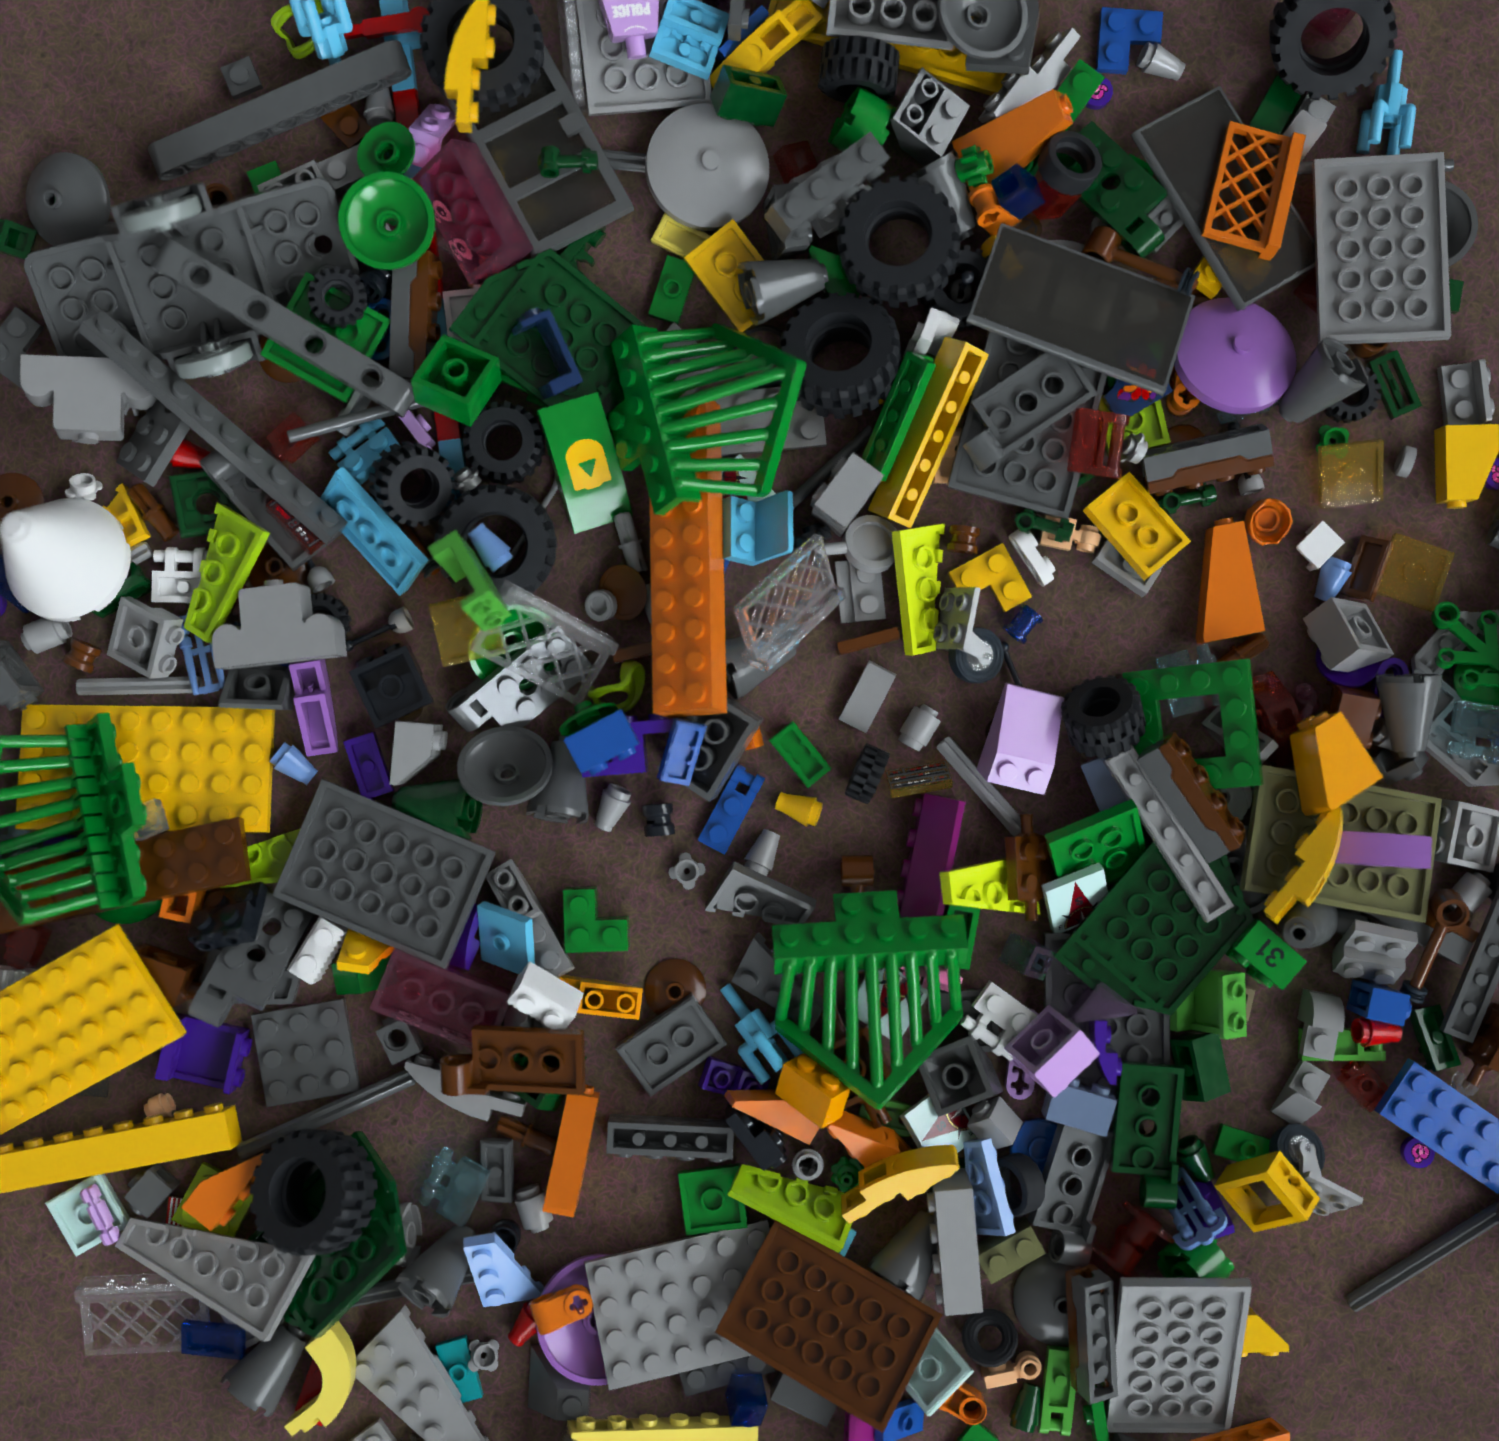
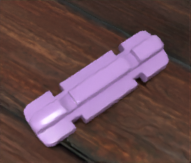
M94 1184L84 1188L80 1192V1197L84 1204H88L89 1207L86 1208L96 1230L101 1231L99 1237L103 1245L107 1246L118 1241L121 1234L118 1227L113 1226L112 1223L115 1221L105 1200H101L99 1197L102 1194L98 1185Z

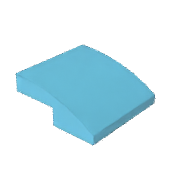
M668 0L649 57L708 80L726 30L729 13L698 0Z

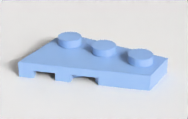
M991 1138L972 1139L964 1142L965 1170L973 1188L977 1235L1007 1236L1015 1233L1013 1214L1008 1205L1005 1183L999 1171L997 1152Z
M495 1232L463 1238V1249L483 1307L500 1306L541 1296L544 1286L540 1281L535 1282L531 1278V1272L525 1265H519L514 1259V1253Z

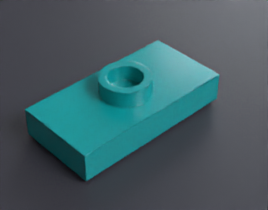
M467 1334L438 1342L435 1346L438 1358L462 1395L460 1398L462 1403L482 1398L484 1394L478 1372H472L467 1366L471 1358Z

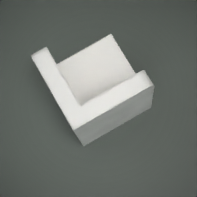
M1322 520L1314 523L1305 532L1307 534L1306 537L1296 546V549L1310 562L1306 568L1309 571L1319 569L1345 542Z

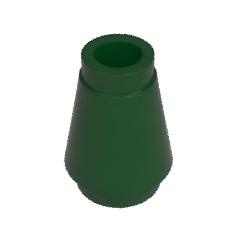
M1188 1135L1180 1139L1177 1145V1157L1197 1178L1198 1182L1207 1183L1215 1177V1172L1213 1171L1204 1141L1199 1139L1197 1135Z
M1023 1382L1022 1388L1008 1415L1011 1418L1010 1426L1025 1432L1034 1433L1035 1426H1039L1040 1386Z

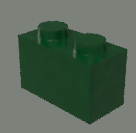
M723 65L710 98L716 115L723 119H736L749 122L755 126L765 125L774 127L787 98V93L781 78L778 76Z
M1193 1030L1170 1039L1175 1065L1185 1068L1183 1100L1207 1102L1231 1092L1219 1034Z

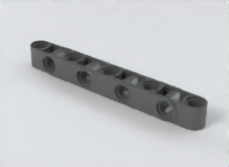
M167 238L152 262L151 267L163 276L392 413L404 418L414 401L411 383L177 242ZM199 271L209 273L208 280L203 284L193 283V277ZM256 305L266 307V314L260 319L250 317V311ZM312 339H319L323 342V348L318 353H310L306 349L307 343ZM369 372H374L380 376L379 383L374 387H367L362 383L363 377Z

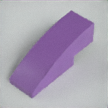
M325 659L289 663L295 691L293 700L306 756L338 752L336 722Z
M1343 831L1335 863L1431 869L1432 837Z

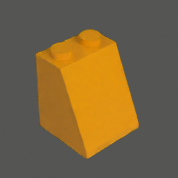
M1327 711L1315 717L1311 715L1297 724L1299 729L1289 735L1301 809L1305 816L1332 812L1383 778L1341 711L1330 715Z

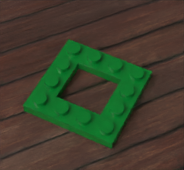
M1250 659L1122 673L1123 678L1127 679L1128 683H1133L1136 691L1139 692L1146 719L1144 736L1140 737V742L1137 745H1132L1138 755L1141 754L1143 749L1163 738L1159 700L1219 694L1226 756L1194 760L1197 765L1200 764L1206 769L1209 775V782L1214 789L1260 786L1264 784Z

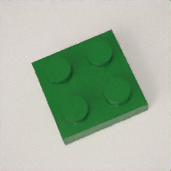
M740 1163L678 1171L686 1236L748 1228L745 1204L727 1195L740 1167Z

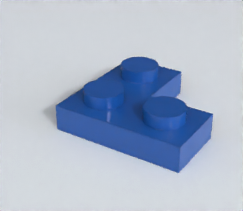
M1102 7L1099 14L1096 71L1099 73L1126 75L1129 66L1130 44L1161 43L1163 12Z

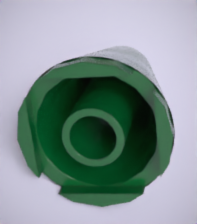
M459 778L402 786L398 792L394 793L392 798V808L464 839H472L469 834L476 833L480 825L483 803L471 797L464 790Z

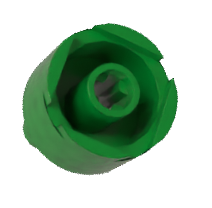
M858 86L843 105L844 111L840 118H836L828 137V142L842 152L869 132L873 134L882 146L889 134V130L885 127L891 123L890 119L897 109L873 93Z
M1172 1238L1157 1254L1160 1256L1157 1260V1266L1164 1278H1228L1234 1270V1265L1218 1247L1217 1238L1209 1245H1199L1192 1250L1181 1249L1176 1244L1174 1238Z

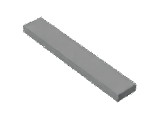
M1131 744V750L1126 753L1120 751L1118 752L1119 756H1111L1104 760L1103 763L1126 799H1133L1138 807L1141 823L1204 922L1208 923L1234 905L1192 839L1138 763L1139 755Z

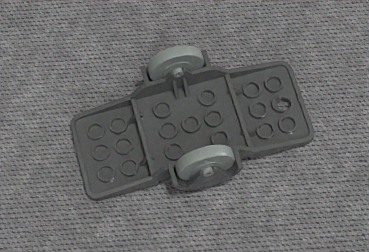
M323 178L308 179L239 197L236 200L211 206L204 183L189 184L152 193L111 207L119 230H112L36 250L30 253L24 262L26 275L59 356L109 358L79 332L80 326L84 321L104 311L159 360L167 359L170 369L183 380L219 376L229 373L251 360L261 362L265 361V358L260 355L262 349L257 337L260 333L151 267L152 262L167 238L177 242L285 308L306 272L315 276L318 272L322 274L325 268L329 267V270H334V266H337L341 270H345V268L351 270L353 275L359 276L361 274L357 258L346 247L340 234L338 224L340 205L332 184ZM320 235L328 236L333 244L332 250L328 253L319 252L314 245L316 237ZM206 271L197 272L193 277V283H205L208 280L209 273ZM340 286L334 287L339 291L345 293L346 295L350 296L349 292L345 288ZM262 305L254 306L250 311V317L254 319L262 318L266 314V307Z

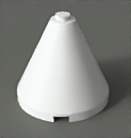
M80 498L58 499L6 515L0 524V536L5 574L14 597L26 609L36 615L58 622L81 620L80 616L93 610L99 612L105 608L120 591L130 568L131 549L130 545L126 543L122 524L102 506Z

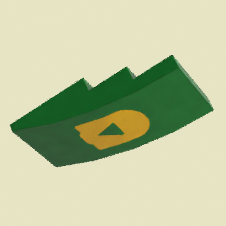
M598 392L537 410L546 439L545 445L555 471L554 477L573 534L614 522V516L623 512H630L631 516H633L620 463Z

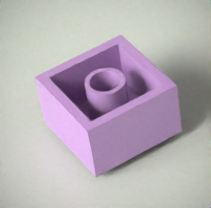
M1050 1005L1004 1047L1020 1068L1054 1098L1066 1089L1100 1055L1099 1051L1085 1034Z

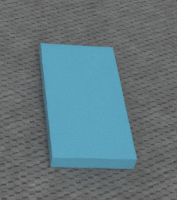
M344 467L338 469L320 498L348 522L342 530V534L394 591L401 596L410 588L428 562V559Z

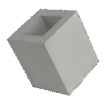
M998 1096L989 1100L979 1101L972 1109V1116L967 1126L978 1139L991 1138L995 1149H1000L1013 1145L1023 1122L1006 1102Z

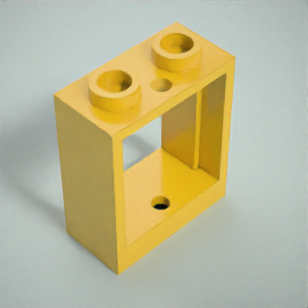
M1281 1151L1228 1164L1214 1185L1253 1232L1307 1221L1320 1200V1197ZM1263 1180L1281 1201V1204L1267 1207L1248 1184Z

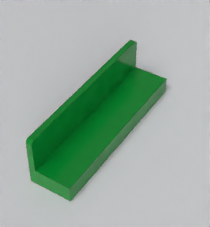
M911 351L906 352L861 459L884 475L881 481L886 482L936 367V364L933 363L934 359L929 356Z

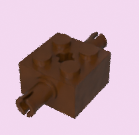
M147 943L134 947L171 1007H176L190 999H194L202 985V982L198 980L204 963Z
M836 1006L834 1055L846 1063V1026ZM822 1012V1013L820 1014V1016H819V1017H821L822 1021H823V1012ZM867 1025L859 1029V1062L862 1065L860 1075L871 1083ZM882 1048L884 1082L891 1074V1067ZM850 1089L844 1109L858 1102L859 1104L863 1103L874 1129L892 1121L885 1106L880 1110H876Z

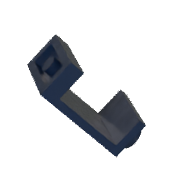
M539 307L516 319L518 324L511 330L513 335L515 336L537 326L560 375L559 378L539 388L544 400L583 382L550 309L541 312Z

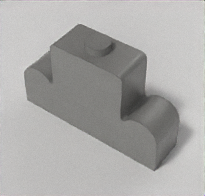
M21 355V387L27 399L33 405L45 407L53 404V427L60 439L79 440V442L84 444H97L99 440L121 441L124 439L125 403H129L134 409L144 410L152 407L156 402L157 398L110 358Z
M283 580L264 581V586L240 589L238 598L241 626L229 624L219 626L212 636L215 669L233 670L347 656L345 630L342 622L336 617L325 614L313 615L310 588L298 583L283 584Z

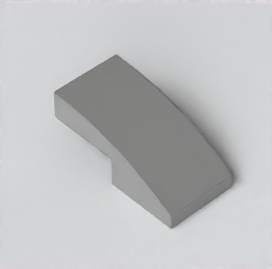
M869 660L840 714L839 720L867 733L897 674Z

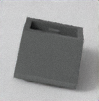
M924 68L918 70L890 121L900 148L925 167L942 157L970 105Z

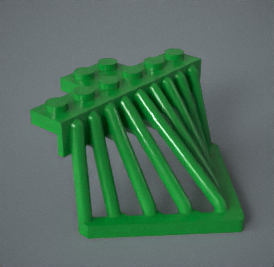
M714 323L711 327L660 332L657 331V328L631 325L611 342L612 353L625 400L607 414L621 470L632 471L641 464L654 514L665 515L683 501L699 502L702 500L700 492L751 497H765L771 493L806 369V362L719 323ZM708 339L718 340L662 349L663 345L667 343ZM709 355L673 364H668L670 360ZM740 362L737 364H733L730 366L722 367L719 369H715L712 371H708L705 373L674 381L679 375L687 374L691 372ZM763 370L761 372L740 379H736L715 387H711L690 395L680 397L688 390H692L695 388L703 387L727 379ZM776 380H783L780 392L772 398H764L682 418L698 405ZM774 410L771 424L765 428L686 438V436L699 427ZM766 441L762 455L757 458H691L690 454L699 449ZM699 471H757L754 484L697 479L695 475Z
M97 713L86 724L66 725L64 727L65 735H0V774L71 767L73 774L68 777L1 788L0 801L76 788V792L68 799L1 815L0 829L80 809V812L68 821L1 841L0 855L84 829V832L76 838L0 859V901L18 925L32 924L37 920L98 904L99 910L127 907L146 896V879L141 874L139 865L140 848L135 844L133 833L146 824L147 809L141 801L139 791L141 779L135 771L134 762L122 763L121 755L117 753L115 744L116 728L111 723L109 713ZM67 747L69 750V754L63 756L1 760L2 748ZM86 847L88 849L83 855L17 874H4V871ZM91 866V870L87 874L26 890L17 891L15 888L16 886ZM95 885L94 892L36 908H31L27 904L30 901Z
M896 890L833 894L835 922L772 925L774 975L782 974L775 1011V1030L826 1071L839 1078L840 1082L876 1110H880L963 1018L959 964H966L969 949L964 915L900 918ZM939 965H944L947 969L950 1003L949 1010L943 1017ZM919 966H924L927 973L929 1023L931 1026V1030L924 1038L922 1033ZM904 967L907 980L910 1045L912 1049L904 1060L899 968ZM883 968L885 969L891 1067V1074L884 1082L878 970ZM858 970H864L871 1083L860 1075ZM837 971H843L845 984L846 1063L834 1055ZM817 972H824L822 1045L810 1036ZM797 973H803L797 1026L787 1018L794 977Z

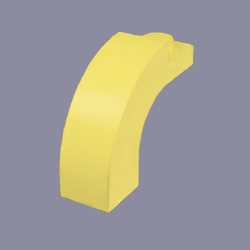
M339 1321L322 1337H311L305 1346V1349L320 1368L322 1390L317 1396L290 1416L284 1427L291 1436L301 1429L304 1433L309 1431L319 1420L324 1427L329 1425L341 1411L352 1390L356 1377V1354L348 1333Z

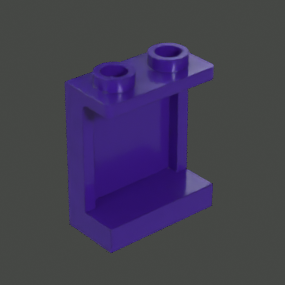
M176 1013L187 1033L162 1047L155 1079L168 1081L171 1078L181 1079L223 1089L224 1094H231L237 1087L240 1088L245 1077V1069L241 1068L243 1058L248 1057L252 1047V1039L248 1038L250 1029L226 1023L217 1028L193 1016Z

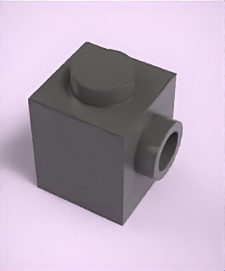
M157 1163L148 1169L146 1173L140 1171L128 1183L131 1190L123 1198L129 1202L128 1205L133 1212L148 1218L164 1203L181 1182L162 1165Z

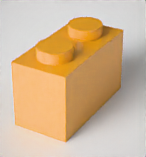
M803 1053L783 1064L775 1094L822 1129L842 1117L850 1089L840 1082L839 1078L826 1071Z

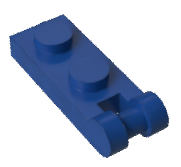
M737 764L698 838V841L724 855L765 780L759 774L754 776L746 772V767ZM739 782L750 787L746 795L735 790Z

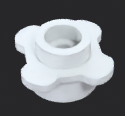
M80 473L70 478V488L65 490V495L68 498L75 497L91 501L96 499L97 491L101 490L103 486L100 481H96L93 475Z

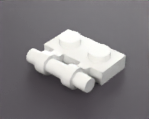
M178 547L154 550V562H165V571H152L151 602L190 603L194 588L199 586L201 572L198 571L201 560H206L208 552L206 548L196 547L194 551L179 550ZM193 563V571H178V564Z
M989 980L971 1005L981 1012L976 1020L969 1015H965L960 1025L967 1029L968 1035H972L975 1040L981 1039L991 1047L990 1050L997 1056L1003 1055L1011 1061L1013 1058L1004 1047L1038 1015ZM991 1020L1003 1028L999 1036H996L987 1029V1025Z

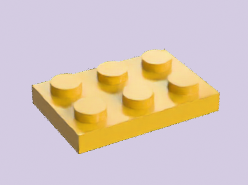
M732 219L683 259L735 329L743 333L753 325L750 317L755 316L752 308L746 310L738 282V274H742L743 269L738 268V264L745 261H764V259L735 220Z
M1130 471L1083 510L1087 517L1144 581L1191 542Z

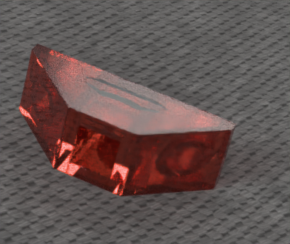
M1273 671L1252 677L1259 731L1272 738L1279 746L1269 756L1272 767H1280L1294 762L1289 735L1299 729L1297 724L1302 721L1295 700Z

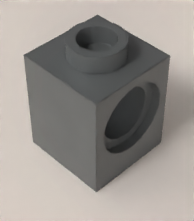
M409 1013L404 1015L406 1017L411 1018ZM395 1015L381 1021L383 1026L376 1031L392 1065L419 1053L425 1047L416 1027L399 1020ZM394 1029H400L405 1032V1043H398L393 1039L392 1032Z

